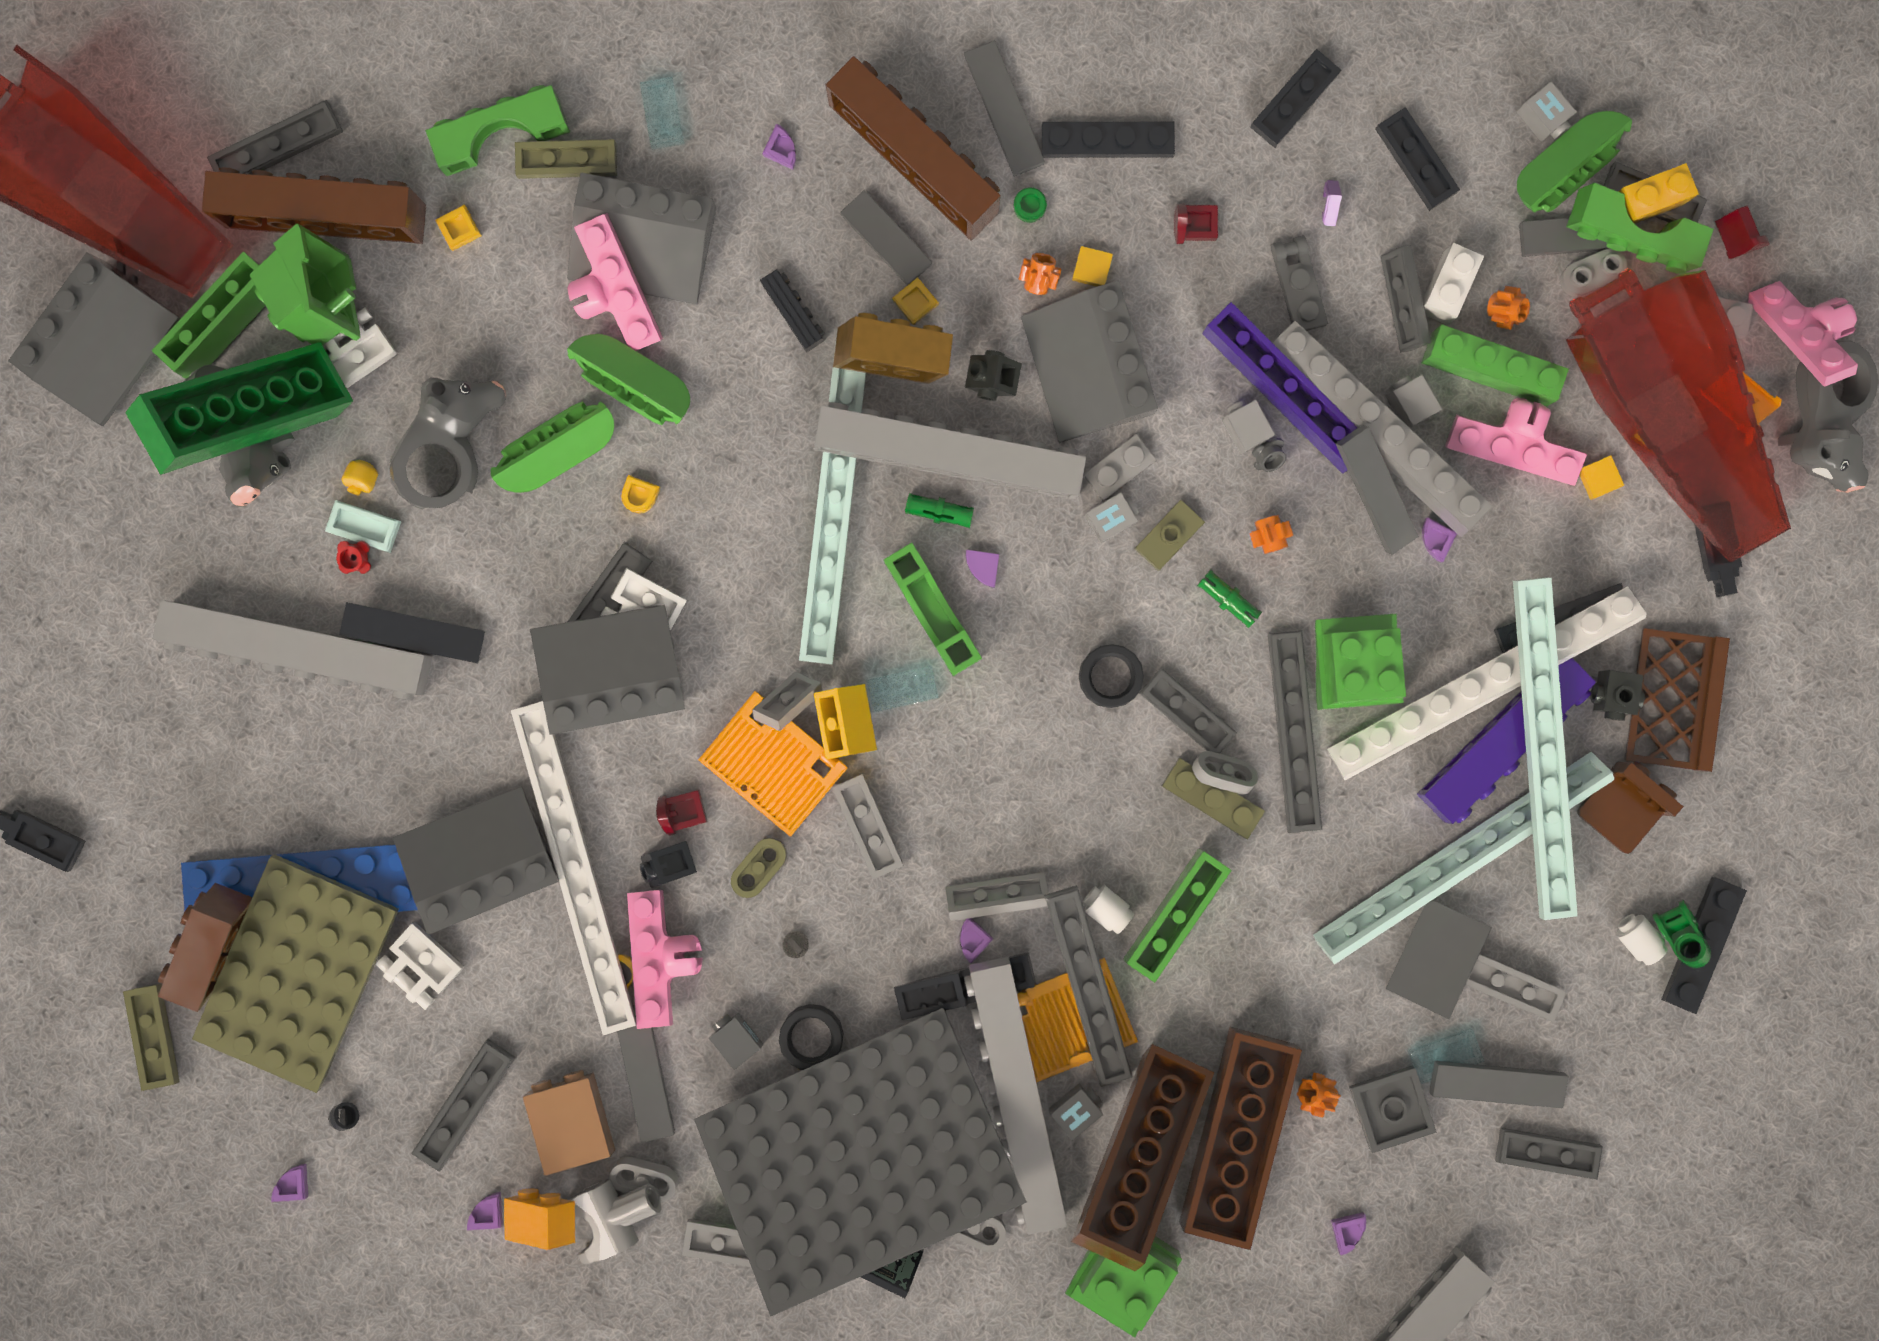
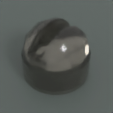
M800 931L788 933L782 942L784 953L790 958L797 959L803 957L809 949V939ZM790 938L802 949L800 953L788 942Z

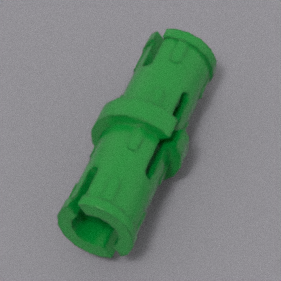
M909 493L905 514L933 519V523L940 524L942 521L970 528L974 507L945 502L946 498L939 497L937 500Z
M1211 569L1205 577L1214 584V587L1205 579H1202L1197 585L1220 603L1219 608L1223 611L1227 609L1245 624L1247 628L1255 621L1245 614V611L1255 619H1258L1262 613L1261 610H1258L1239 594L1240 590L1237 587L1231 588Z

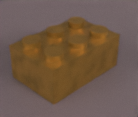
M858 313V316L849 319L837 329L833 367L929 384L949 374L953 334L944 333L942 327L935 325H923V328L911 327V322L907 320L891 319L890 322L879 321L878 316L875 314Z

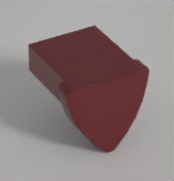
M1176 204L1174 214L1176 244H1184V241H1216L1218 239V205Z
M1748 205L1738 208L1715 221L1727 250L1728 259L1736 258L1770 245L1766 235L1760 236Z
M700 790L670 798L663 795L657 800V820L663 831L669 836L675 835L676 830L708 822Z

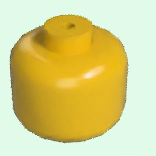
M355 460L349 462L341 480L348 487L347 491L349 493L359 496L361 491L370 493L373 490L378 472L370 463L363 460Z

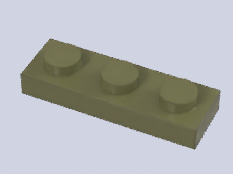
M614 139L515 142V175L518 179L580 177V173L601 177L617 176V145Z
M1181 758L1177 759L1161 785L1166 790L1247 840L1265 812L1237 793L1201 783L1193 773L1192 765Z
M161 983L123 991L141 1091L175 1085L180 1082L165 1000L158 997L162 987Z

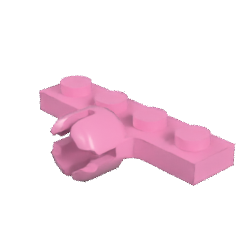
M603 214L574 227L592 267L590 274L572 281L567 287L570 301L587 294L589 299L573 307L577 314L583 319H589L605 311L611 312L628 347L635 351L662 340L661 332L608 214Z
M1781 281L1749 293V304H1753V309L1824 387L1856 374L1858 364L1836 342V340L1846 337L1855 331L1856 312L1851 304H1847L1848 301L1845 298L1835 297L1815 307H1805Z
M1516 398L1511 402L1505 421L1500 426H1494L1456 414L1445 445L1448 449L1574 486L1587 456L1585 452L1545 441L1544 431L1551 415L1550 409L1543 404L1531 403L1523 398Z
M663 890L627 893L637 1029L672 1026L671 979L678 976L696 975L700 972L702 958L684 957L686 952L702 951L700 941L694 935L668 936Z

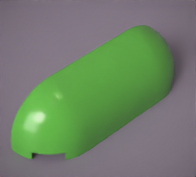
M1601 111L1579 120L1521 171L1517 180V192L1523 204L1535 213L1540 210H1545L1548 213L1557 208L1618 154L1620 150L1616 148V145L1624 131L1630 132L1632 119L1619 112Z
M590 334L578 338L567 348L569 359H575L584 370L581 376L587 382L652 422L663 425L665 421L675 422L677 425L686 415L690 405V394L684 382L673 373L619 340L603 334Z
M580 402L569 407L507 445L501 451L504 457L500 460L497 467L491 468L492 479L501 488L515 493L529 492L543 486L606 446L614 431L612 414L602 402H599L598 405L586 406L584 402Z

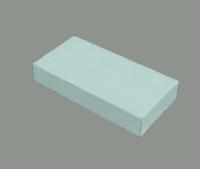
M335 500L325 532L356 542L365 541L371 547L391 553L401 521Z

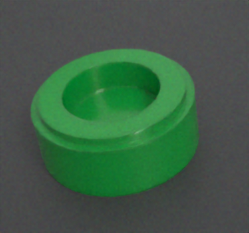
M1032 187L1024 188L1015 196L1014 212L1020 220L1033 223L1044 216L1047 201L1045 195L1040 190Z

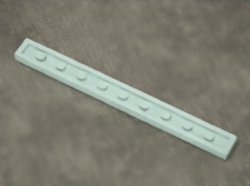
M833 367L829 402L845 404L849 406L848 411L861 413L866 373ZM823 452L799 661L833 665L857 458Z
M1552 578L1513 581L1539 918L1551 920L1576 917L1578 915Z
M1592 752L1566 768L1569 809L1614 780L1613 772ZM1530 792L1313 934L1316 942L1332 963L1336 964L1533 834Z

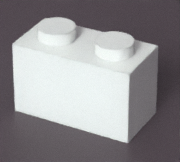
M1456 243L1450 245L1443 252L1423 298L1427 317L1446 325L1458 317L1482 263L1483 255Z

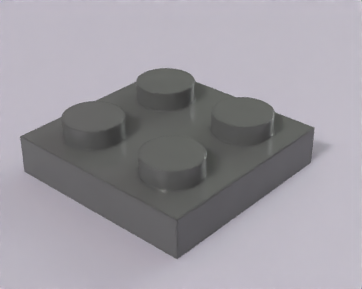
M1414 1066L1349 1086L1369 1150L1372 1153L1437 1133Z

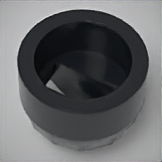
M343 1102L334 1106L329 1112V1124L333 1129L339 1131L353 1128L359 1121L357 1107L350 1102Z

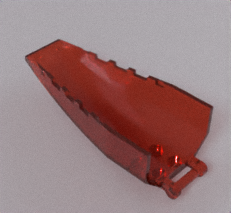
M16 45L13 51L27 60L20 85L16 86L0 74V99L6 91L12 95L0 110V201L194 299L234 245L88 96Z
M1628 268L1619 273L1617 279L1585 297L1578 296L1569 302L1570 310L1578 318L1581 325L1566 339V342L1594 399L1648 470L1728 561L1733 562L1791 529L1779 485L1775 482L1772 460L1767 458L1762 441L1764 432L1762 426L1757 424L1752 404H1755L1753 394L1748 392L1742 372L1745 371V366L1736 335L1706 270L1682 273L1643 290L1635 272ZM1624 289L1627 291L1629 298L1601 314L1593 316L1590 310L1592 307Z

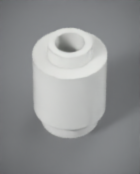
M1105 885L1100 889L1096 886L1093 887L1083 900L1086 904L1085 913L1106 930H1113L1117 934L1128 925L1134 916V913L1129 909L1130 905Z
M1630 914L1618 923L1617 927L1619 930L1616 936L1638 961H1643L1646 965H1652L1667 953L1668 948L1664 945V938L1644 915L1635 916Z

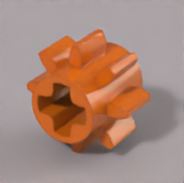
M1035 253L1032 255L1031 260L1024 258L1018 279L1025 281L1024 288L1028 292L1045 295L1048 293L1049 288L1056 290L1062 269L1055 267L1056 260L1052 256L1044 253Z
M1505 286L1504 291L1498 290L1491 295L1487 305V314L1489 317H1492L1491 321L1497 322L1496 327L1512 330L1513 324L1519 325L1527 319L1530 311V301L1528 298H1525L1526 294L1521 293V288Z
M1274 515L1254 522L1257 530L1249 533L1254 548L1262 546L1264 554H1268L1289 547L1286 539L1294 536L1289 520L1281 523L1279 515Z
M1313 1073L1312 1080L1303 1078L1296 1094L1302 1103L1300 1109L1311 1112L1313 1116L1321 1118L1324 1117L1325 1110L1335 1112V1107L1341 1097L1334 1087L1337 1083L1336 1080L1326 1078L1325 1075Z

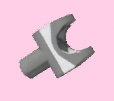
M605 1179L587 1187L569 1199L575 1201V1217L587 1221L593 1232L591 1245L577 1254L580 1262L588 1264L604 1260L635 1245L639 1239L632 1224L657 1214L662 1209L661 1197L657 1189L649 1183L618 1197L611 1180Z

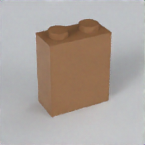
M583 1070L571 1072L563 1076L564 1081L555 1084L551 1083V1079L532 1084V1090L523 1096L545 1176L611 1157L615 1151L594 1072L584 1075Z

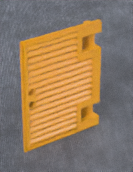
M754 691L698 760L791 837L848 767L839 758L826 759L824 747L793 721L787 724L781 731L765 724L761 726L750 715L753 713L752 709L766 697ZM818 759L831 769L825 777L812 768Z
M1105 957L1101 958L1099 962L1123 1045L1127 1047L1137 1043L1138 1040ZM1067 972L1041 982L1033 988L1019 991L1020 993L1017 994L1019 1006L1025 1005L1028 1012L1022 1015L1036 1083L1092 1061Z

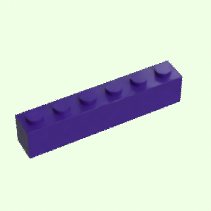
M1230 302L1206 326L1202 334L1342 474L1347 472L1346 465L1335 443L1353 432L1357 427Z
M1573 658L1558 665L1563 722L1568 717L1565 713L1573 705L1579 706L1591 695L1589 689L1596 683ZM1522 691L1417 793L1444 823L1454 824L1455 822L1461 823L1473 811L1470 807L1479 798L1481 800L1487 798L1496 789L1494 783L1502 775L1505 777L1510 775L1520 765L1518 759L1526 752Z

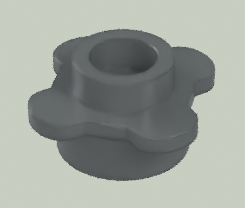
M1275 438L1272 442L1266 441L1253 449L1252 454L1256 457L1255 469L1272 472L1279 469L1285 463L1286 455L1282 450L1284 442L1281 438Z

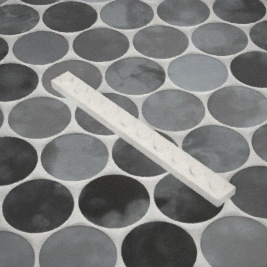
M1628 586L1555 625L1558 665L1646 618L1647 613ZM1518 646L1328 748V753L1344 780L1351 778L1521 686Z
M543 701L511 710L602 1034L606 1035L636 1026V1017L555 734L549 735Z

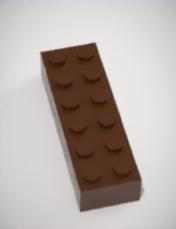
M853 56L825 84L829 106L956 228L972 241L999 214L1001 198L999 187L989 177L986 176L983 179L975 172L974 169L976 167L965 154L961 153L958 155L950 148L951 142L941 131L933 132L925 124L927 120L917 108L912 107L909 109L901 101L903 97L893 85L888 84L885 86L877 78L878 73L870 63L865 60L861 63Z
M220 167L218 172L205 171L202 212L226 229L286 233L298 223L317 236L423 244L426 204L406 183L400 181H387V185L374 184L372 180L364 178H354L353 182H341L339 178L328 175H321L319 180L307 179V176L298 173H286V177H277L263 170H253L252 174H240V171L236 169Z
M1229 1027L1179 1220L1184 1233L1251 1250L1302 1052L1296 1044Z
M1154 1044L1150 1045L1140 1060L1071 1242L1133 1271H1137L1146 1263L1215 1072Z

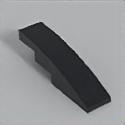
M346 602L339 635L478 664L485 631Z
M1029 952L1010 956L1009 961L1016 991L1035 987L1037 984ZM969 967L895 986L894 991L901 1019L906 1020L928 1015L941 1008H944L945 1011L967 1006L969 1003L976 1002L975 996L968 997L964 977L970 975Z

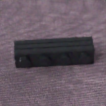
M778 269L760 279L762 286L806 353L824 342L822 337L824 335L823 330L819 324H813L811 321L813 315L807 306L805 308L801 306L799 301L802 299L796 290L792 291L788 284L791 282L784 272L780 274Z

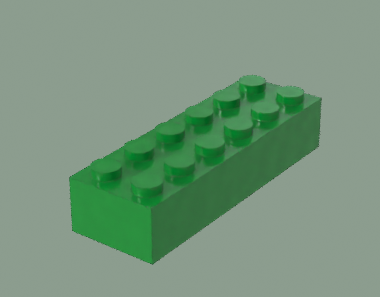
M318 342L139 394L125 413L159 474L162 475L334 419L353 402V399L322 343Z

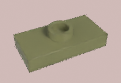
M1180 500L1134 549L1157 571H1160L1205 522Z

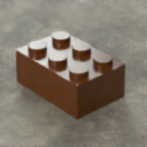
M215 883L206 893L202 891L199 894L194 906L189 905L182 916L180 924L185 925L182 935L178 934L170 947L169 953L174 956L171 964L167 963L159 976L158 982L162 983V987L158 997L195 1012L201 1009L212 995L216 981L224 967L229 951L253 897Z

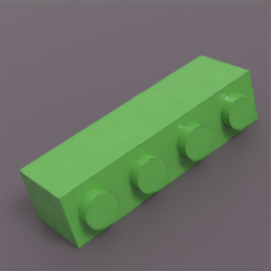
M243 251L151 351L171 370L185 379L197 369L205 365H211L265 306L255 294L256 286L250 277V274L260 264Z
M1442 324L1431 333V343L1427 345L1422 364L1519 398L1527 399L1531 402L1543 404L1546 407L1559 400L1569 368Z
M1197 849L1123 960L1155 983L1232 870L1205 851Z

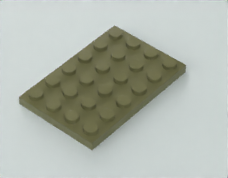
M278 855L270 856L192 1040L317 1093L328 1074L399 908Z

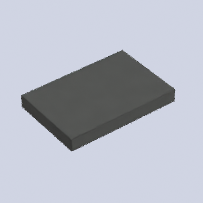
M1431 900L1424 905L1386 989L1450 1019L1492 927Z

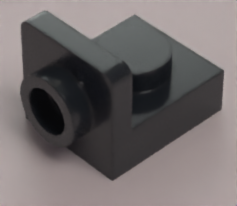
M687 841L641 856L640 872L646 883L649 882L651 888L697 873Z

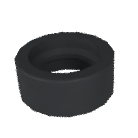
M1115 644L1100 646L1090 652L1081 663L1079 671L1080 687L1087 699L1097 706L1106 708L1124 706L1135 699L1142 688L1144 679L1142 664L1135 653L1124 646ZM1110 656L1124 661L1129 667L1131 674L1130 683L1126 690L1115 696L1103 695L1097 691L1091 678L1092 669L1095 664L1102 658Z
M808 1004L796 1008L787 1016L780 1028L779 1045L782 1055L789 1064L799 1070H805L838 1055L842 1048L844 1036L841 1022L833 1011L822 1005ZM817 1018L825 1022L830 1029V1046L820 1056L805 1057L798 1053L793 1046L791 1039L792 1031L795 1025L803 1019Z

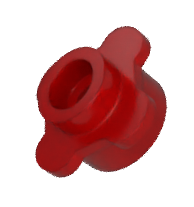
M342 541L338 544L336 560L342 573L348 574L359 571L361 574H365L370 571L371 564L368 562L367 555L370 547L365 541H359L357 544ZM353 554L356 555V560L352 559Z

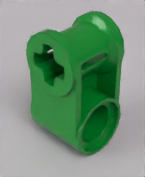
M1684 899L1679 901V906L1662 914H1653V919L1664 938L1669 942L1675 955L1685 965L1699 968L1709 962L1711 958L1710 946ZM1693 942L1699 943L1701 946L1700 954L1696 958H1686L1684 954L1686 946Z

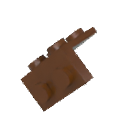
M1636 761L1633 763L1617 762L1611 769L1614 780L1586 798L1577 810V814L1581 819L1619 851L1626 854L1631 853L1662 816L1676 817L1684 807L1675 799L1677 794L1671 788L1662 783L1659 785L1649 778L1651 772Z

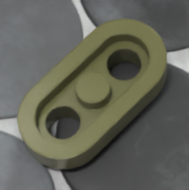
M765 838L754 846L731 876V887L738 896L752 898L764 889L786 861L787 851L784 844L775 838ZM768 848H772L776 852V858L773 861H768L764 857V851ZM751 874L754 877L755 883L753 886L748 887L744 885V875Z

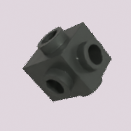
M986 350L985 355H971L965 388L978 392V398L989 401H996L997 396H1016L1022 363L1007 358L1004 353L994 350Z
M1614 670L1598 671L1597 683L1593 685L1591 690V702L1594 703L1593 711L1605 712V719L1625 721L1626 715H1638L1645 700V693L1642 690L1643 675Z

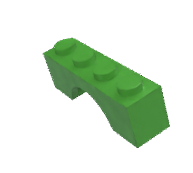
M544 85L535 86L529 89L525 95L516 98L511 96L504 97L498 100L494 106L486 109H471L463 117L455 120H440L432 128L425 130L438 167L446 176L477 166L482 144L491 134L505 128L521 129L531 134L537 141H547L570 133L559 98L552 85L547 87Z
M1592 183L1578 190L1566 226L1577 231V235L1583 239L1604 241L1607 243L1606 246L1612 250L1630 251L1637 254V259L1648 263L1658 262L1664 264L1667 271L1676 274H1685L1686 271L1702 266L1714 230L1690 219L1681 218L1667 223L1659 233L1646 232L1636 226L1630 219L1625 206V194L1597 183Z
M913 543L883 560L884 564L951 675L954 677L982 660L981 655L948 605Z

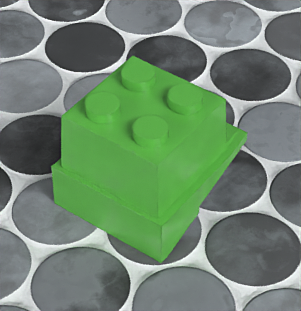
M297 223L273 243L276 250L250 274L256 286L255 294L266 305L269 311L268 319L277 329L281 331L285 329L292 333L301 342L307 341L311 344L321 342L324 345L339 333L357 341L361 336L354 303L356 297L352 292L356 289L349 255Z
M1397 614L1315 620L1317 710L1404 703L1403 698L1406 697L1401 633L1400 628H1397Z
M1156 1236L1146 1263L1137 1271L1128 1269L1088 1250L1065 1294L1135 1338L1139 1330L1142 1332L1178 1274L1177 1267L1182 1258L1177 1249Z

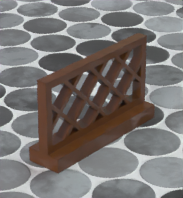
M1642 629L1636 674L1643 675L1644 682V675L1655 667L1667 683L1651 693L1642 682V690L1648 696L1645 698L1644 704L1651 700L1662 716L1649 726L1640 718L1639 712L1638 715L1630 716L1625 753L1626 761L1712 772L1730 638ZM1649 638H1663L1672 650L1656 660L1648 650ZM1672 640H1679L1683 642L1676 646L1672 642ZM1689 642L1702 643V657L1691 665L1679 649ZM1675 653L1686 669L1671 679L1660 663ZM1648 658L1652 664L1646 668V660ZM1701 664L1700 672L1698 674L1694 668ZM1690 672L1697 680L1698 687L1696 692L1686 698L1675 682ZM1670 686L1682 702L1667 712L1655 696ZM1696 697L1694 708L1690 701ZM1686 705L1694 715L1693 724L1682 731L1670 715ZM1666 719L1677 735L1662 745L1651 729ZM1639 723L1643 730L1637 734V727ZM1691 731V739L1689 740L1685 734ZM1645 733L1658 747L1657 750L1648 756L1634 755L1635 742ZM1681 738L1689 748L1688 761L1674 760L1666 748ZM1662 752L1666 759L1655 758V756Z

